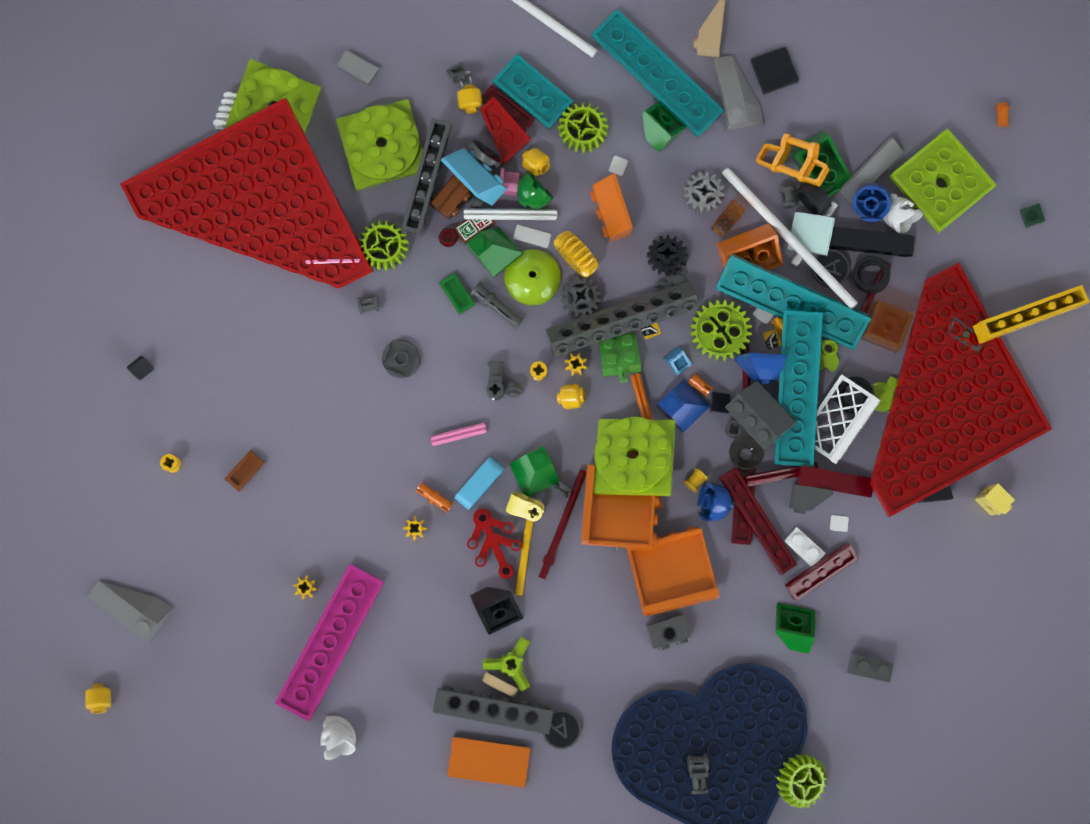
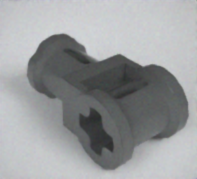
M489 361L487 363L489 366V380L486 390L489 398L497 401L504 396L502 368L505 362ZM494 387H498V390H500L497 391L496 395L491 391L494 390Z
M706 753L703 756L687 754L689 777L692 778L691 794L709 793L708 789H706V777H708L709 771L708 754Z

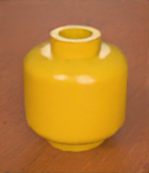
M464 85V88L457 92L459 109L466 111V114H474L477 112V109L482 107L481 91L475 85Z
M538 148L526 150L522 155V167L532 175L539 176L548 171L550 167L549 156Z
M577 383L561 386L560 393H557L558 404H562V407L566 410L582 407L583 402H586L584 387Z
M102 683L92 684V688L85 691L86 709L90 710L93 714L107 712V709L111 707L110 688L104 687Z

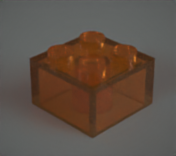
M878 300L873 305L870 313L871 320L860 339L896 353L902 348L914 314Z

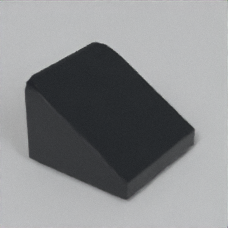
M139 356L127 366V369L138 380H142L154 370L153 366L143 356Z
M712 392L710 412L729 414L725 406L730 402V394Z

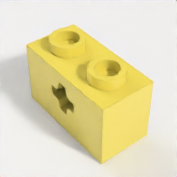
M999 483L987 486L974 499L990 516L1006 514L1013 507L1011 504L1015 501Z

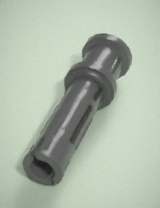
M479 282L470 295L479 299L484 307L489 306L516 329L523 319L499 301L494 292H490L482 286V282Z

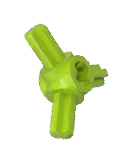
M520 637L512 652L509 651L507 655H502V658H484L483 670H502V673H507L508 677L512 676L520 691L526 690L530 687V684L522 671L524 669L522 657L530 641ZM508 659L510 661L511 659L516 660L515 664L517 667L515 669L513 667L512 670L507 668L508 664L506 661Z

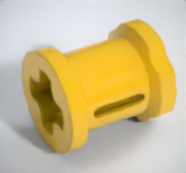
M540 361L534 362L530 367L531 377L536 381L543 380L547 375L546 365ZM537 367H541V371L544 372H541L540 375H536V372L533 370H537Z
M166 454L161 458L160 466L163 470L174 473L180 469L181 460L172 454ZM169 460L174 461V463H172V467L167 466V464L170 463Z
M695 468L694 473L688 480H684L683 483L691 491L697 493L698 487L709 478L702 471Z

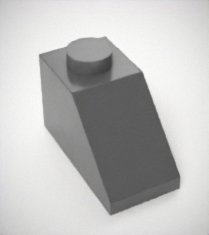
M795 484L792 486L789 508L794 509V513L805 514L806 511L813 510L832 496L834 491Z

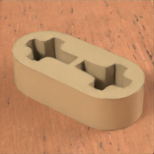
M488 672L485 673L482 679L484 683L514 698L519 688Z

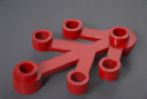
M484 508L478 509L473 515V521L476 526L471 538L467 541V546L472 550L478 547V538L483 529L486 538L479 556L475 558L476 566L484 567L486 565V557L491 547L500 566L498 570L500 577L509 579L513 576L514 569L510 564H507L498 543L510 547L513 551H519L522 544L519 540H511L492 531L491 526L503 529L506 534H510L514 530L511 522L505 523L494 519L489 510ZM482 514L486 516L484 522L479 520V516ZM507 524L512 526V530L509 532L504 529ZM471 540L476 541L477 544L475 547L469 546V542ZM514 542H518L520 544V547L518 549H514L512 547V544ZM478 558L484 559L483 565L477 564ZM503 568H509L510 573L504 575L502 572Z

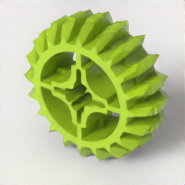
M584 102L581 103V107H578L575 103L574 110L568 107V113H562L563 118L559 119L561 125L558 126V130L562 131L559 133V137L564 138L562 140L563 144L569 142L568 149L574 146V152H578V149L581 148L584 154L586 148H588L589 152H592V146L598 149L599 143H604L603 137H607L608 133L606 130H608L609 126L605 124L607 123V118H602L604 112L597 113L599 110L598 106L591 109V103L588 104V107H585ZM584 115L580 120L574 119L571 121L576 116ZM589 117L596 121L598 128L590 124ZM586 121V128L584 129V131H582L581 134L580 128L582 127V125H584V122ZM568 127L577 133V139L569 133ZM596 135L590 140L583 141L585 136Z
M378 220L379 225L377 226L374 222H371L373 228L370 229L366 226L365 230L367 233H360L364 239H358L359 243L362 244L360 247L366 255V260L371 262L370 266L372 269L377 264L378 271L381 270L382 266H384L385 271H388V265L395 269V262L399 265L402 264L399 258L406 259V255L402 252L409 251L405 247L409 244V241L403 240L407 237L406 233H401L403 231L402 227L396 229L397 224L395 222L390 226L389 220L385 221V225H383L381 220ZM380 232H389L395 235V237H383ZM375 235L376 242L368 249L369 241ZM379 238L386 244L387 253L382 249ZM399 242L396 253L391 256L390 249L395 246V243ZM382 253L386 259H377L371 254Z
M795 754V758H789V763H783L784 769H779L781 776L776 778L780 782L776 786L780 789L778 791L779 795L789 805L801 809L802 807L809 808L810 804L816 805V799L821 800L820 794L825 793L823 788L828 785L824 780L828 776L825 774L826 769L822 766L823 764L815 757L806 754Z

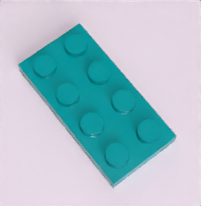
M518 54L510 60L492 81L496 87L548 130L562 117V113L566 112L567 108L574 103L569 96Z

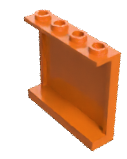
M587 465L581 544L651 550L652 544H656L657 533L653 532V525H657L658 514L654 513V508L659 505V496L594 494L595 465Z
M697 526L687 528L686 532L678 533V531H673L662 538L656 536V544H652L651 550L626 548L644 617L720 598L702 528L697 529Z

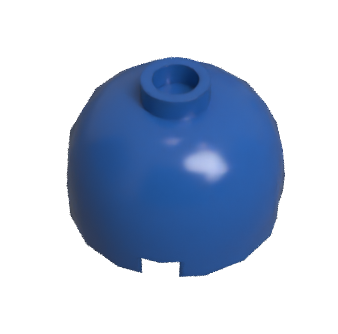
M865 184L854 195L853 209L864 221H880L890 211L892 204L891 194L881 184Z
M707 482V486H702L698 496L697 506H701V512H698L701 520L719 521L725 518L732 509L733 501L724 486Z

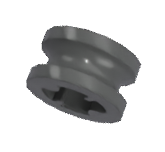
M737 420L730 421L725 427L726 435L730 438H737L742 434L743 427ZM731 424L739 427L737 430L738 434L730 433Z
M559 480L558 486H555L554 489L568 498V493L572 492L573 489Z

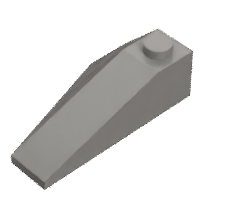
M733 56L714 58L722 108L725 110L723 114L726 130L763 125L761 106Z
M98 581L87 596L145 641L153 639L174 609L159 597L103 581Z

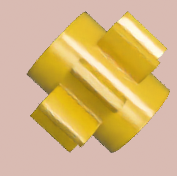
M571 353V359L564 361L566 364H569L565 371L570 370L572 377L574 373H578L581 376L582 369L587 370V367L583 365L587 359L582 360L580 353L577 356H573ZM579 361V365L581 367L577 366V368L574 369L571 363Z
M414 516V521L412 522L407 519L408 526L403 527L404 530L408 531L406 537L412 535L414 541L417 539L416 536L424 538L422 532L427 530V528L422 526L424 520L417 522L416 516ZM412 524H414V525H418V524H419V527H418L419 532H418V533H416V532L411 533V530H412L411 525H412Z
M307 575L305 580L298 577L299 583L293 585V587L297 588L295 595L302 594V600H305L306 595L313 598L312 592L318 590L313 585L316 580L309 581V576ZM307 582V586H310V589L306 590L304 593V589H301V585H305V583Z

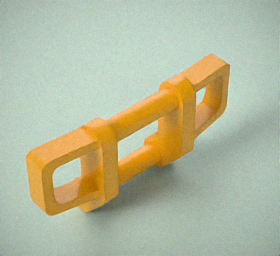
M784 133L780 146L764 144L756 158V162L760 166L776 173L781 172L797 178L798 181L816 186L822 184L829 171V167L825 163L817 160L820 146L818 143H810L795 138L789 133ZM791 145L808 150V157L800 171L783 165L791 151ZM769 150L778 152L772 164L763 161ZM815 165L823 168L817 179L809 178Z

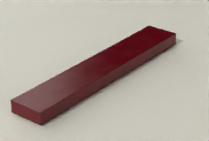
M733 467L718 477L723 486L728 490L732 500L779 575H783L795 567L797 563L738 469Z

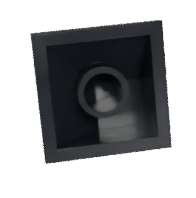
M486 587L470 595L488 635L524 619L509 590Z

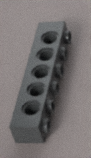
M435 118L431 120L401 228L403 231L420 236L423 235L431 206L430 202L432 201L442 166L441 159L445 155L452 130V125L449 122Z
M445 685L437 689L433 713L550 734L554 710L550 709V705L539 704L536 707L531 706V702L525 700L515 703L511 702L512 698L500 696V699L492 698L493 695L488 693H481V696L473 695L472 690L462 689V692L454 691V687ZM453 696L460 699L461 704L459 707L451 705ZM472 700L479 702L480 708L478 711H473L470 708ZM491 704L498 705V714L493 715L490 713L489 706ZM514 707L518 710L517 718H511L508 715L509 708ZM534 711L537 713L538 719L536 722L528 720V712Z

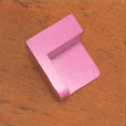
M501 168L500 177L504 180L502 184L507 188L503 195L517 196L519 173L505 172V168Z

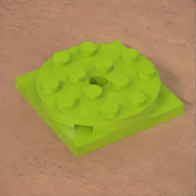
M249 59L224 129L269 107L271 102H278L287 98L305 133L321 87L297 78L285 70L276 69Z
M408 99L387 105L371 106L359 113L336 119L356 191L417 174L423 148ZM380 138L387 140V144L384 147L377 146V141Z
M948 128L889 176L905 195L906 199L914 203L912 208L914 210L920 209L923 212V217L938 234L997 186ZM938 178L943 179L946 184L945 187L937 186L936 180Z
M642 417L599 419L594 456L593 493L602 495L671 496L675 420H649ZM631 451H638L639 454L636 458L631 459L628 457Z

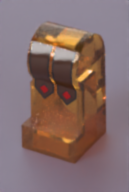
M732 200L711 229L723 238L744 215L746 209L735 200Z

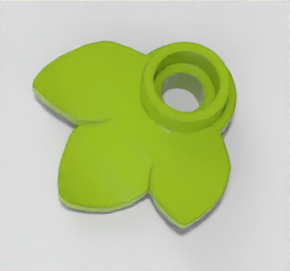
M824 339L821 342L820 370L826 367L829 371L834 372L839 365V358L836 354L838 345L832 340ZM826 345L831 347L830 352L825 350Z
M890 376L887 383L876 382L871 385L874 395L881 399L875 409L876 411L887 412L890 409L898 379Z

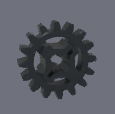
M667 235L666 239L659 236L660 241L654 239V246L649 245L648 250L651 252L647 253V257L650 258L648 265L653 264L652 271L658 269V275L665 272L666 277H668L669 272L673 275L676 273L675 270L681 272V265L686 266L687 261L684 259H688V254L685 253L687 247H682L683 241L677 242L676 236L670 239L669 235ZM666 253H669V258H665Z

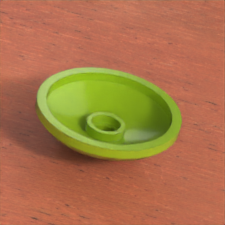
M537 249L521 251L523 255L505 269L504 281L506 289L519 303L530 306L546 303L554 297L559 289L561 282L560 268L555 259L544 251ZM535 272L536 276L534 278H531L529 276V273Z

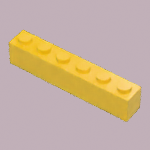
M1083 285L983 320L972 327L981 344L1078 309L1090 301Z

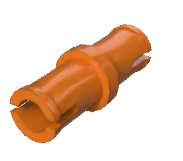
M421 482L415 491L428 499L431 505L435 504L446 513L454 504L440 495L438 490H433L424 482Z

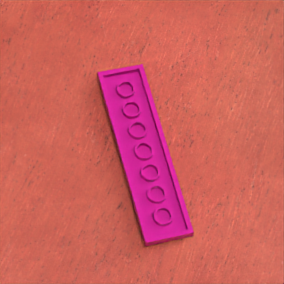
M349 564L275 704L307 721L311 720L384 584L382 580Z

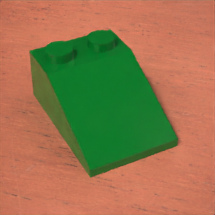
M819 131L806 141L810 143L816 142L820 145L817 160L829 167V171L820 187L830 198L839 192V189L852 176L830 135ZM797 146L790 151V154L800 170L808 157V150ZM815 165L809 178L817 179L823 168Z

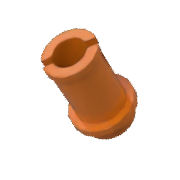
M1007 102L997 103V107H995L997 111V127L1009 126L1008 110L1010 106H1008Z
M694 374L688 381L690 387L693 386L706 397L713 386H710L700 378L701 375Z

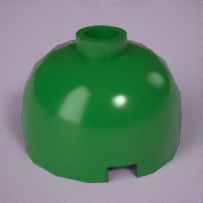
M529 172L518 182L517 193L520 197L518 201L525 208L527 206L532 209L544 208L554 198L547 189L545 190L541 185L542 183Z

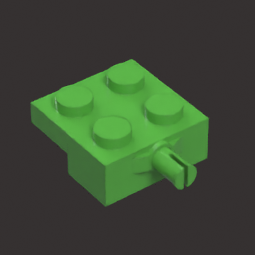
M635 332L625 333L598 343L603 377L619 375L620 382L623 383L624 376V382L626 383L628 382L627 374L641 372V361Z

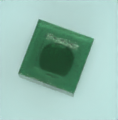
M1040 204L1020 210L1025 228L1046 221Z

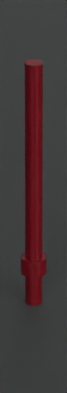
M579 470L573 491L569 496L547 555H544L543 566L538 576L546 580L549 569L555 562L554 556L587 474L584 470Z

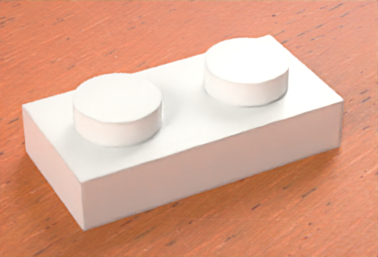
M797 527L783 541L810 567L816 564L825 554L821 548Z

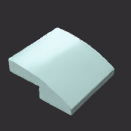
M795 212L791 233L811 254L827 256L835 218ZM788 244L787 249H788V250H791V251H795V250Z

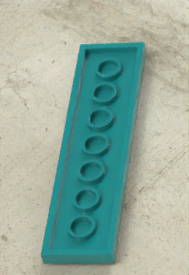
M618 9L591 34V37L697 138L724 113L725 110Z
M731 254L715 287L719 291L782 319L784 311L823 312L822 336L852 350L857 346L871 320V315L855 308L850 309L842 302L734 254Z
M784 311L781 354L786 355V360L780 373L778 403L797 423L776 442L775 464L814 467L823 312Z

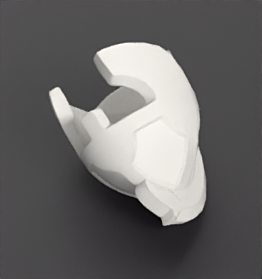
M891 194V208L883 219L892 230L897 231L899 234H905L910 230L912 223L922 218L923 212L920 209L914 210L912 208L914 203L910 200L898 197L897 194Z
M326 716L321 733V745H326L327 748L324 752L325 759L332 760L338 758L341 754H352L355 751L356 735L352 725L341 716Z

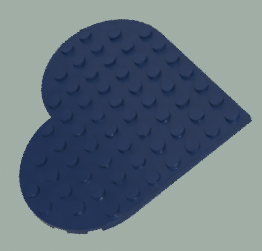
M737 664L720 670L702 685L696 696L679 690L651 692L633 702L624 711L616 724L611 744L612 761L615 771L624 787L635 798L684 824H767L780 797L778 793L780 789L776 786L780 782L776 778L781 776L779 769H784L783 763H789V758H795V754H801L806 741L808 725L805 704L795 686L785 676L769 667L757 664ZM707 753L709 771L708 777H706V789H708L709 793L691 794L692 778L689 777L687 754L703 756Z

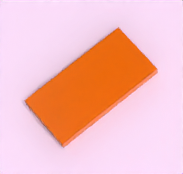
M453 737L447 777L525 788L530 747Z

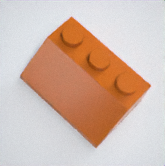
M614 173L593 184L592 191L590 192L592 202H596L598 207L596 209L598 220L602 219L604 225L601 227L604 238L608 237L609 242L631 236L633 229L616 174Z
M769 223L716 243L723 268H725L731 254L768 270L783 265L778 235Z

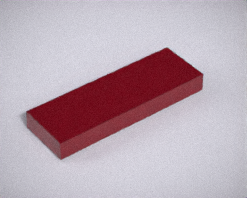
M493 85L482 95V103L484 104L492 97H496L525 132L535 122V118Z

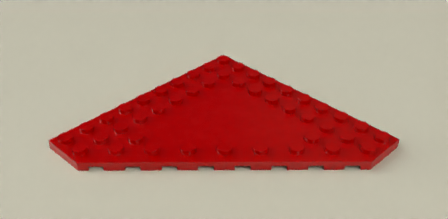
M287 98L120 183L139 219L147 220L190 237L204 240L207 243L255 258L261 262L275 265L315 281L329 284L332 287L342 288L374 272L369 261L366 260V255L363 253V249L360 247L361 245ZM328 259H340L339 263L313 264V260L325 262ZM351 259L352 263H342V260ZM354 259H360V262L355 263ZM305 260H310L311 263L306 264Z
M959 263L931 276L923 284L870 479V485L888 517L899 513L1052 430L1001 337L980 344L975 332L972 333L956 321L951 322L953 317L962 321L967 328H973L972 326L990 318ZM951 324H954V326H953V328H952V330H951V332H950L949 327H950ZM968 331L970 337L967 339L963 338L962 333ZM959 336L961 339L956 340L953 337ZM964 340L968 342L969 347L964 345L960 341ZM971 344L976 347L977 345H982L979 352L971 349Z

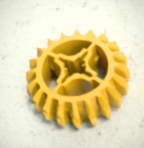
M570 231L560 233L554 240V246L558 253L582 277L592 275L598 268V262L594 255Z

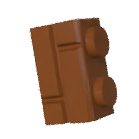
M453 174L430 204L433 209L449 220L451 217L455 218L461 210L459 208L463 202L467 203L473 194Z

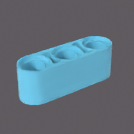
M490 456L454 498L469 511L503 473L505 468Z

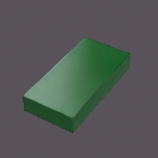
M455 273L439 282L459 315L475 306L474 301Z

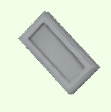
M347 50L337 64V68L368 86L379 71L375 66Z

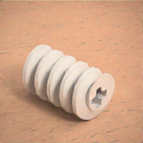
M225 92L223 94L225 98L221 100L223 106L218 107L220 113L215 115L218 120L213 121V125L218 131H222L225 128L237 95L235 93Z

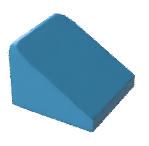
M676 347L663 357L677 376L692 365L685 352L679 347Z

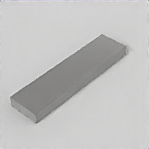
M889 138L839 189L849 204L853 203L854 195L859 188L865 184L874 183L903 153L893 138Z

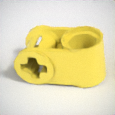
M511 492L506 507L507 513L530 521H538L545 510V506L540 500L519 492ZM533 508H537V513H533Z

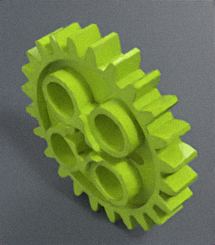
M716 300V305L714 306L709 302V308L703 305V312L696 311L699 318H692V321L696 323L690 325V328L695 330L690 333V336L696 337L692 340V344L698 343L696 350L702 348L701 355L703 356L708 353L709 360L712 356H715L716 361L719 360V357H722L725 362L726 356L733 360V354L735 353L740 356L739 349L745 351L744 343H750V340L746 338L752 336V333L747 331L752 329V325L746 324L750 321V318H744L746 311L739 312L740 305L733 308L734 302L729 306L726 300H724L723 305L719 303V300ZM719 314H726L728 320L725 322L718 319ZM711 317L714 318L720 329L725 328L724 334L729 340L732 341V344H729L727 342L726 338L721 332L717 333L718 327L716 326V324H714V322L710 320ZM704 325H710L712 326L713 331L710 333H706L703 331L702 327ZM732 328H736L740 334L733 337L729 331ZM716 340H722L724 342V346L722 348H717L714 345V342Z

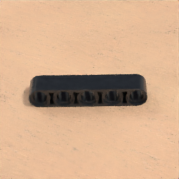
M833 227L829 249L912 257L915 237L906 234Z

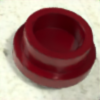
M446 228L440 232L439 241L444 247H452L457 243L458 236L453 229Z

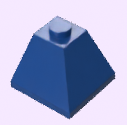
M747 353L735 357L736 363L751 380L759 381L763 385L771 384V381L778 380L786 360V355Z
M684 379L656 405L670 420H675L677 428L682 433L710 407Z

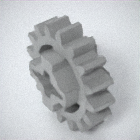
M699 172L697 178L692 175L691 181H686L688 187H684L683 191L687 194L683 198L689 199L686 205L692 204L693 211L698 208L699 213H702L703 209L709 213L710 208L715 211L717 209L716 204L721 205L722 201L719 198H724L725 194L721 193L724 190V186H719L721 180L716 181L715 174L709 177V172H706L705 176H702V173ZM702 181V183L699 186L695 185L696 183ZM702 190H705L706 196L702 195ZM709 199L713 200L711 203L706 204V201Z

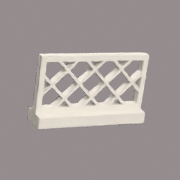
M841 374L817 409V417L819 414L827 413L829 424L818 426L816 420L818 440H815V443L819 442V446L815 444V450L829 458L833 463L838 464L881 399ZM843 380L850 385L851 392L840 394L838 386ZM862 392L868 396L864 404L856 405L854 394ZM851 394L854 406L842 407L840 396ZM838 397L840 408L829 410L828 401L830 398ZM854 408L856 415L854 419L845 421L843 410ZM840 410L843 422L832 423L830 412ZM843 424L845 431L843 435L834 437L832 426ZM830 426L832 437L821 439L819 428ZM821 441H833L834 448L830 454L823 450Z

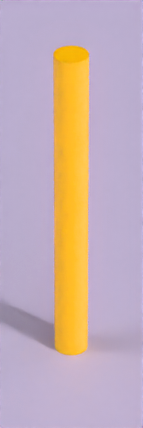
M526 519L515 590V595L520 596L523 595L533 521Z

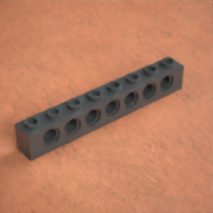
M690 281L547 328L545 329L554 356L557 357L699 309L697 294Z

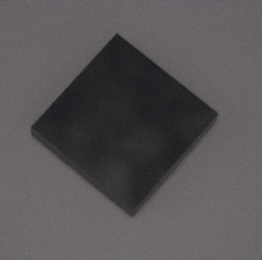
M786 47L750 60L763 95L799 82Z

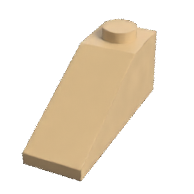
M719 0L699 29L698 37L694 38V48L697 49L698 56L719 57L725 0Z

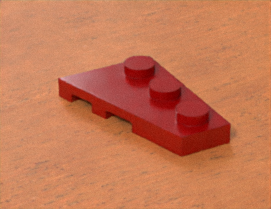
M492 97L480 109L488 130L493 137L494 144L499 151L502 163L505 165L532 138L496 97Z

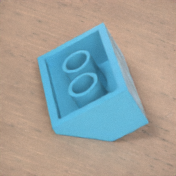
M463 148L441 159L477 198L490 205H493L507 190L502 184L504 180L497 174L493 175L491 173L492 168L485 163H481L474 155L473 150L470 152Z

